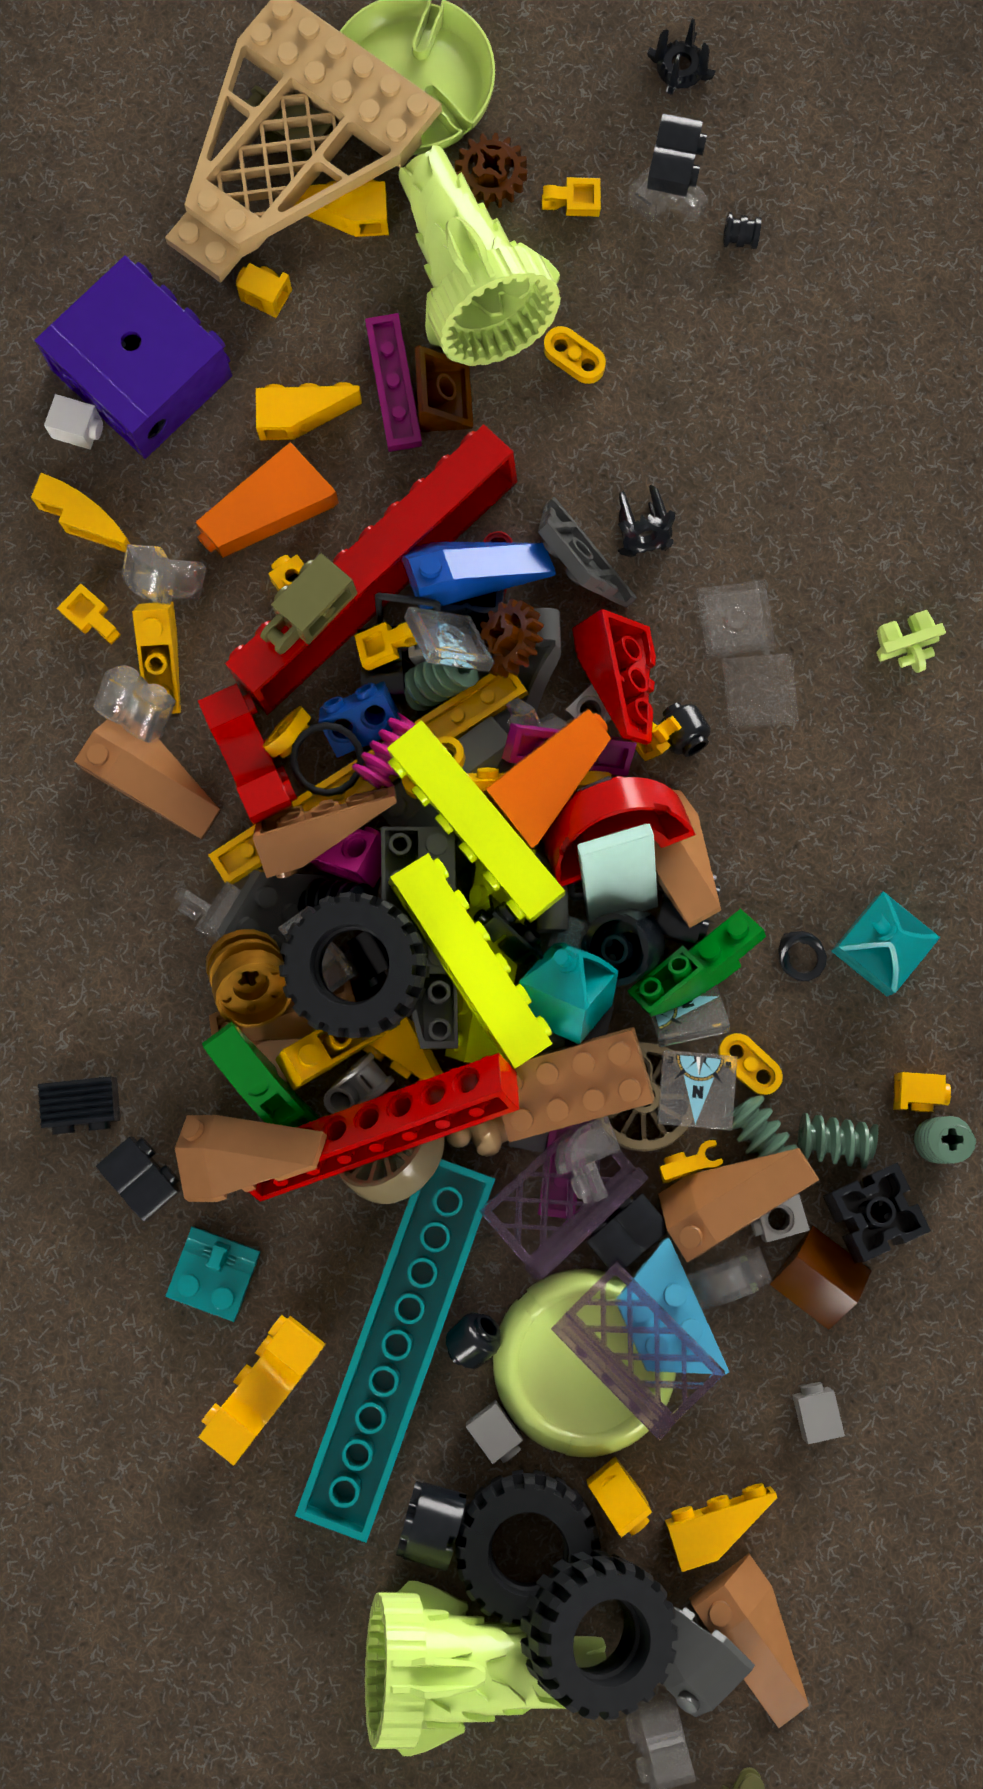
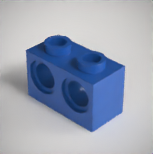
M383 681L378 684H364L354 694L347 697L337 696L329 699L319 710L318 722L334 723L339 719L350 721L352 724L346 728L355 734L362 747H364L373 740H381L378 733L381 729L392 732L387 722L389 718L401 719L397 712H400ZM377 705L384 710L381 713L373 714L367 711V708ZM328 729L323 730L337 758L355 751L351 741L340 732Z

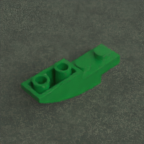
M740 908L689 951L684 946L680 947L627 992L651 1017L680 1007L709 991L741 968L739 959L766 938L764 929Z
M232 1021L202 1043L203 1048L224 1076L265 1123L298 1127L320 1118L278 1075L276 1067Z

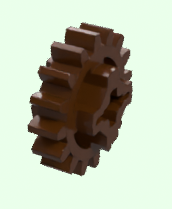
M484 133L480 134V142L476 143L470 138L468 140V150L459 149V160H455V172L457 175L462 172L476 201L483 200L486 209L490 206V202L494 201L497 207L501 208L502 199L505 198L512 203L514 202V191L517 193L523 192V183L527 181L526 156H521L520 145L511 148L510 137L505 138L501 142L499 141L498 133L493 134L492 140H487ZM474 162L475 166L472 168V173L469 174V168ZM510 168H513V174L508 179L507 174L510 173Z
M510 599L508 605L500 602L496 613L491 610L488 612L489 621L487 623H480L481 628H483L482 632L475 636L480 645L474 649V653L480 656L477 663H481V666L484 667L483 670L496 677L499 675L507 678L509 673L518 675L520 665L529 666L528 657L530 655H537L538 652L535 649V645L543 640L541 636L537 635V632L544 627V624L537 621L541 615L533 610L534 607L521 600L518 602Z

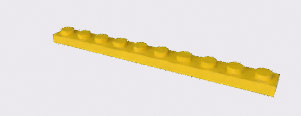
M490 673L480 679L476 685L455 695L415 721L414 724L422 720L436 738L451 736L458 740L490 715L494 717L528 695V692L517 675L509 673L507 678H503L499 675L496 677ZM373 750L367 752L373 755L375 754ZM357 759L315 787L323 789L340 787L349 781L355 772L352 766L357 763ZM394 775L389 776L392 782L399 778ZM360 776L355 785L343 794L326 797L306 791L297 797L298 799L293 801L292 804L293 807L302 805L304 811H309L323 800L333 799V801L343 804L346 803L345 800L354 794L377 789ZM255 825L208 854L228 886L233 885L250 874L254 869L262 866L253 840Z

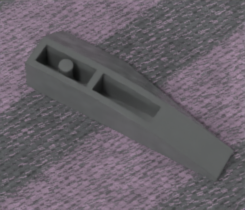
M381 827V899L392 903L409 915L388 881L392 875L429 853L433 860L436 858L440 859L449 873L446 881L452 890L456 891L454 831L448 835L441 827ZM421 935L423 944H427L429 956H426L427 966H430L429 978H425L423 988H426L423 998L418 999L414 1005L416 1009L411 1014L420 1049H458L457 988Z

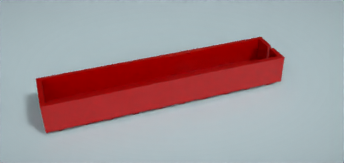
M484 424L476 432H469L461 441L460 446L451 455L447 454L437 462L434 471L426 478L418 479L412 485L407 496L400 502L392 503L385 511L384 517L374 526L366 527L354 545L349 549L340 551L336 555L333 563L353 580L358 594L309 645L299 638L285 653H277L273 643L270 641L265 642L260 637L261 632L270 622L266 621L258 627L255 636L247 644L240 645L232 651L225 665L233 675L238 686L246 694L249 693L252 700L267 715L272 712L357 632V629H361L376 615L375 594H398L410 583L402 562L404 555L418 545L430 542H454L517 483L513 450ZM382 600V606L384 607L390 601ZM285 625L281 632L285 634L290 628Z

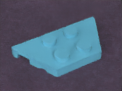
M667 1237L659 1243L658 1248L651 1257L640 1267L628 1286H625L615 1299L617 1307L646 1371L725 1375L729 1373V1369L672 1242Z

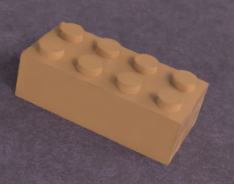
M635 1028L624 1029L582 1041L580 1044L574 1043L539 1053L514 1069L517 1072L520 1110L503 1115L502 1119L510 1143L654 1103L655 1097Z

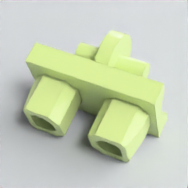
M928 610L915 613L907 619L912 633L906 636H902L897 621L883 624L878 628L877 635L881 647L876 653L880 662L907 653L906 656L898 658L901 668L911 665L916 673L926 670V659L934 657L935 652L932 647L923 650L922 647L939 642V636L946 633L943 623L935 625Z

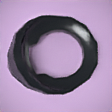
M805 931L790 932L782 936L778 953L783 971L797 981H810L819 977L826 967L827 959L821 941L813 934ZM797 942L809 945L817 955L816 966L808 973L796 971L790 963L788 951Z

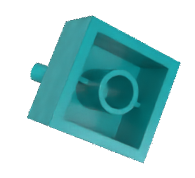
M883 891L871 901L831 952L887 997L898 991L940 937Z
M565 942L554 943L545 952L544 958L539 959L519 981V984L528 993L532 1001L528 1006L536 1018L542 1016L553 1033L580 1044L612 1006L619 971L598 956Z

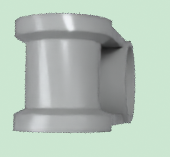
M371 1052L365 1054L347 1071L341 1074L326 1092L323 1101L325 1108L330 1114L377 1098L394 1082L395 1079L391 1075L386 1076L374 1062V1055Z

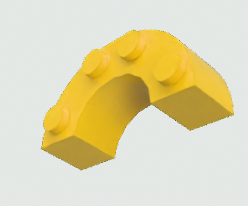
M281 1315L269 1330V1335L255 1352L260 1357L253 1367L248 1364L244 1366L233 1381L238 1385L235 1391L221 1407L215 1403L201 1421L206 1427L199 1435V1438L233 1466L272 1418L326 1345V1343L292 1316L286 1318Z

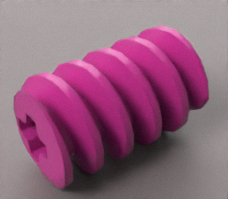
M398 712L397 714L401 720L389 718L387 721L392 732L384 729L378 732L384 743L374 740L370 742V747L375 754L366 752L361 754V758L366 766L356 763L352 766V769L376 789H380L382 786H394L389 776H399L388 764L392 757L387 747L416 725Z

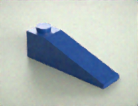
M430 542L415 546L402 558L414 596L438 600L441 606L556 575L549 553L543 543ZM418 605L420 612L434 608L433 606Z

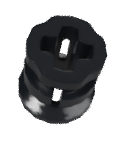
M728 212L724 228L723 247H728L729 243H736V247H744V244H748L751 246V249H757L762 218L756 217L754 220H748V216L741 215L740 218H734L733 213Z

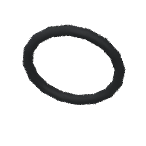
M323 722L311 725L299 734L292 745L290 764L294 777L303 788L312 794L329 797L346 792L355 785L360 775L354 772L349 781L337 788L323 789L315 787L305 780L298 766L299 748L304 740L316 731L326 729L338 731L346 736L355 747L356 764L363 766L364 761L361 758L363 753L362 745L352 731L341 724Z

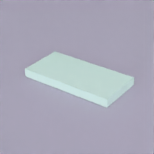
M650 824L640 825L577 845L586 916L589 925L596 918L608 913L624 909L646 911L658 907L654 834Z

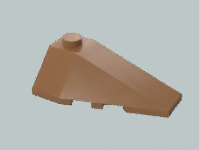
M395 787L354 794L345 800L346 803L339 804L338 801H333V799L323 800L309 811H304L302 805L294 806L256 823L253 840L266 878L277 876V878L282 879L298 872L297 869L304 867L397 803Z
M187 1115L175 1146L184 1199L188 1202H219L227 1199L228 1193L240 1189L249 1192L255 1190L258 1183L273 1178L279 1182L315 1170L327 1134L322 1131L219 1115Z

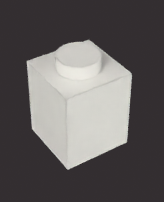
M55 394L44 426L51 438L91 450L93 441L98 440L102 434L103 421L95 405Z

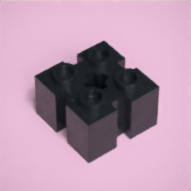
M898 1162L861 1178L865 1185L863 1188H861L859 1181H855L823 1195L835 1223L844 1221L850 1232L842 1236L855 1264L866 1262L890 1251L891 1248L888 1243L890 1239L893 1245L905 1244L931 1231L919 1205L909 1206L903 1193L911 1189ZM871 1206L873 1208L879 1207L882 1214L877 1217L878 1222L871 1217Z

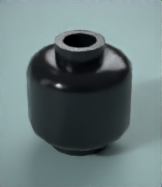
M678 702L670 705L663 711L662 715L664 717L660 723L674 716L682 727L668 736L669 739L667 741L671 745L669 749L672 753L690 757L708 745L709 741L707 738L710 735L711 728L697 706L693 704L681 705Z
M474 1312L464 1315L446 1335L449 1357L457 1365H462L469 1369H476L485 1364L497 1353L501 1346L500 1329L495 1320L486 1314Z

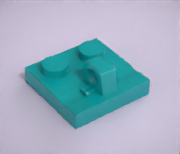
M192 1226L165 1297L235 1322L261 1251Z

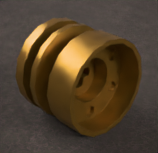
M255 929L233 931L215 942L206 956V972L218 1011L229 1023L232 1021L240 1027H260L273 1022L286 1011L292 1000L291 998H286L282 988L286 986L285 977H281L279 974V965H284L282 955L280 954L277 942L267 933Z

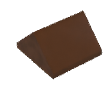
M418 345L415 347L420 432L472 429L473 413L470 366L452 361L445 354Z
M812 1225L769 1284L826 1329L830 1330L858 1303L872 1270L863 1263L855 1264L850 1253Z

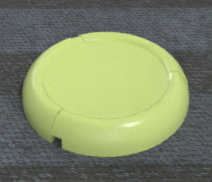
M378 0L354 14L340 32L442 104V112L421 136L422 144L413 155L426 153L432 148V145L445 149L461 140L465 134L478 124L490 103L495 81V61L489 40L479 24L467 12L449 1L442 0L441 6L431 4L432 0Z
M586 1268L561 1271L531 1285L526 1289L527 1293L519 1300L516 1299L506 1312L499 1327L501 1346L497 1353L493 1355L495 1385L500 1400L510 1418L525 1435L537 1444L551 1451H557L574 1457L608 1455L638 1441L649 1432L663 1414L674 1388L676 1373L645 1370L615 1302L617 1296L630 1283L629 1280L597 1269Z

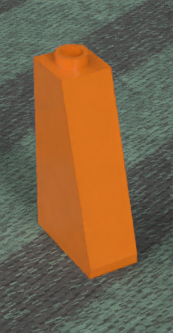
M290 442L195 522L201 533L197 538L210 553L216 550L224 558L334 508L339 503L337 493Z
M590 709L579 714L482 790L484 795L530 849L539 843L611 740V737L606 732L608 731V726L604 719L597 713L593 714Z

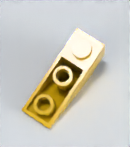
M372 179L307 216L355 237L389 235L385 181ZM331 181L327 184L310 185L295 205L335 184L337 181Z
M339 382L333 386H318L313 383H304L299 387L269 384L265 388H256V429L259 439L294 440L362 404L360 386Z
M174 602L138 604L132 613L145 716L181 713L178 641Z
M408 1017L402 1019L400 1025L363 1049L366 1053L371 1052L374 1058L380 1062L384 1056L393 1061L389 1067L406 1079H408L411 1073L419 1078L418 1081L443 1073L432 1050L420 1049L414 1023Z
M316 1030L284 1048L275 1061L292 1089L296 1090L391 1030H386L380 1035L361 1038L336 1037L328 1035V1032L323 1030Z
M613 1457L586 1480L588 1487L621 1538L628 1532L631 1536L637 1534L649 1523L650 1520L647 1516L652 1511L645 1495L616 1457Z
M763 1483L754 1484L742 1489L743 1495L729 1499L728 1495H720L707 1500V1507L693 1511L692 1506H687L671 1512L672 1518L665 1520L681 1571L684 1572L718 1561L777 1499L771 1486L765 1488Z

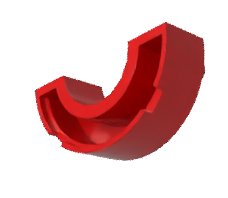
M236 683L198 700V704L236 783L237 792L253 825L293 807L292 802L298 798L284 767L276 768L273 761L274 758L263 748V744L267 739L263 740L252 716L258 713L250 694L242 695Z
M617 776L576 792L564 805L546 833L545 848L555 879L562 887L582 879L577 845L583 842L644 824H650L654 840L661 848L696 835L681 799L665 784L640 777Z

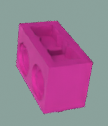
M365 827L364 830L358 829L312 860L311 863L321 871L356 883H365L374 888L381 876V833L371 827Z

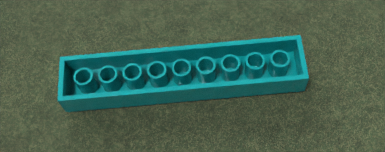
M441 1159L429 1181L410 1196L295 1517L367 1543L495 1178Z

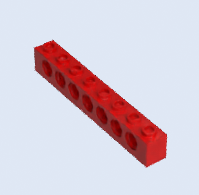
M499 1053L298 1126L296 1128L322 1131L327 1134L317 1168L279 1182L273 1178L258 1183L257 1188L249 1191V1193L261 1202L520 1110L517 1072Z

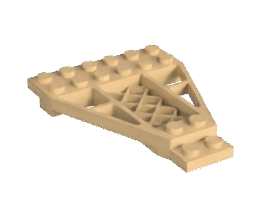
M270 0L237 39L184 204L186 213L166 235L167 244L221 283L242 257L258 249L269 236L393 167H403L422 144L421 136L442 112V104L296 0ZM243 58H246L278 81L271 92L256 107L250 106L232 93ZM306 105L307 115L287 118L286 107ZM310 105L322 113L311 115ZM232 106L248 119L211 161L227 108ZM282 108L283 118L273 119V117ZM332 123L333 131L330 135L313 136L312 126ZM308 126L310 138L290 140V128ZM284 129L286 141L266 143L265 132ZM261 133L262 144L251 145ZM354 135L383 157L348 176L331 164L330 161L349 138ZM311 148L312 156L309 160L293 162L291 151ZM287 151L289 163L269 165L268 154ZM263 155L265 166L245 168L244 157ZM239 159L241 169L230 170ZM321 172L337 181L335 184L295 205ZM290 174L291 181L287 186L272 188L270 176ZM266 177L267 188L248 191L247 179ZM242 180V192H224L223 182ZM269 199L270 207L266 211L256 213L250 211L249 201ZM240 202H245V207Z

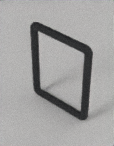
M389 593L375 594L377 625L384 623L382 600L433 606L434 620L441 619V604L438 600Z

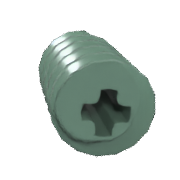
M457 647L463 653V655H466V653L463 650ZM435 656L428 658L425 662L419 663L416 667L410 668L406 672L404 679L406 701L416 711L424 712L429 710L431 707L476 685L479 680L478 670L473 667L436 662Z
M762 1095L745 1100L722 1116V1118L734 1117L728 1127L730 1130L742 1128L743 1131L736 1139L738 1143L750 1140L751 1143L745 1151L747 1155L758 1152L759 1158L798 1148L795 1144L784 1146L790 1136L788 1132L775 1133L780 1127L781 1122L780 1120L767 1121L773 1112L770 1107L759 1110L760 1105L765 1099Z
M808 1113L802 1114L798 1130V1147L802 1148V1153L807 1160L812 1150H815L818 1162H823L826 1153H831L832 1164H837L841 1155H845L847 1166L851 1167L855 1158L859 1157L861 1168L866 1169L870 1159L874 1158L878 1143L877 1124H873L870 1130H868L866 1122H858L854 1129L852 1121L845 1119L839 1127V1122L835 1117H830L825 1124L822 1115H815L810 1123Z
M944 1116L926 1119L920 1123L914 1133V1144L919 1155L928 1162L954 1164L963 1162L971 1156L975 1149L976 1138L965 1121L959 1117ZM942 1137L946 1138V1143H942Z

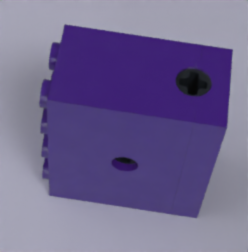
M124 255L34 341L50 370L85 403L95 405L100 417L140 456L146 459L232 377L228 364L231 361L224 352L225 343L214 331L211 330L207 333L200 326V319L191 309L186 307L183 310L176 303L177 299L165 285L162 284L158 287L152 281L151 273L142 263L137 262L134 264Z

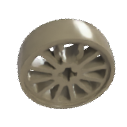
M639 1042L655 1097L654 1103L648 1104L647 1107L641 1106L631 1109V1113L620 1132H617L609 1124V1120L621 1112L593 1120L602 1134L614 1144L632 1151L647 1152L665 1148L676 1142L689 1129L694 1117L684 1074L675 1079L681 1071L676 1060L677 1053L657 1043ZM646 1054L660 1058L654 1072ZM669 1056L674 1057L673 1063L669 1064L677 1073L656 1085L654 1082L665 1062H672V1060H669L672 1059ZM678 1079L682 1080L685 1094H661L660 1090ZM660 1100H684L685 1106L682 1115L660 1104ZM655 1109L677 1120V1124L669 1132L665 1130L655 1113ZM637 1113L640 1115V1140L630 1139L625 1134ZM647 1113L655 1123L661 1137L652 1140L646 1138Z
M444 1137L340 1173L339 1176L349 1188L363 1199L377 1204L399 1202L420 1190L435 1173L443 1155Z

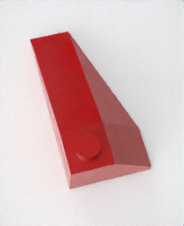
M601 609L572 628L578 660L621 737L648 745L652 742L653 708L649 703V693L654 691L655 682L650 679V669L656 664L650 627Z

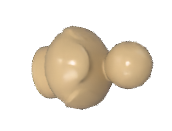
M502 1116L446 1136L448 1143L455 1148H462L472 1140L477 1148V1153L486 1157L498 1153L502 1143L509 1141Z

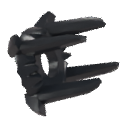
M693 18L690 22L685 42L675 40L667 45L669 30L666 29L660 34L656 50L650 47L647 53L648 57L654 63H657V72L660 78L668 85L666 93L670 95L674 94L676 88H688L695 85L700 79L704 81L711 80L716 70L708 69L710 54L708 45L703 43L701 50L694 45L697 32H695L696 22ZM680 56L689 59L691 63L689 68L680 70Z
M654 485L649 486L652 502L648 503L650 514L647 515V518L641 515L640 521L637 520L635 522L625 492L622 491L619 494L621 509L619 511L618 525L621 529L624 545L623 548L618 550L621 555L631 558L636 556L637 553L652 552L655 549L661 548V551H666L673 544L674 540L670 538L672 537L671 527L675 520V512L670 510L667 513L659 490ZM649 530H653V531H654V532H653L652 534H650V535H647V536H639L641 533H643V532H645V531H649Z

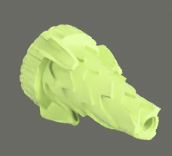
M432 145L429 151L414 157L406 167H401L398 175L411 204V210L419 232L416 233V239L428 263L424 265V268L433 285V288L427 293L425 327L427 339L432 346L441 347L447 358L461 364L476 366L500 362L528 348L550 327L560 305L561 297L557 287L560 274L549 260L523 243L517 244L515 240L509 242L497 218L491 219L483 202L477 203L462 172L457 175L444 150L439 146Z
M408 1581L398 1592H378L375 1594L368 1623L365 1658L366 1723L369 1742L373 1749H397L402 1756H413L427 1752L464 1734L465 1725L463 1722H494L495 1715H523L530 1709L566 1708L545 1692L537 1684L538 1680L530 1674L526 1666L527 1659L529 1658L522 1653L520 1641L522 1638L527 1637V1634L520 1629L521 1624L512 1623L509 1627L499 1622H484L485 1617L465 1616L466 1611H468L466 1601L419 1581ZM574 1636L573 1651L578 1667H591L606 1660V1644L602 1637Z

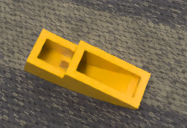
M40 473L31 496L38 509L60 516L59 523L66 533L128 554L131 553L132 546L127 537L99 505L63 481Z

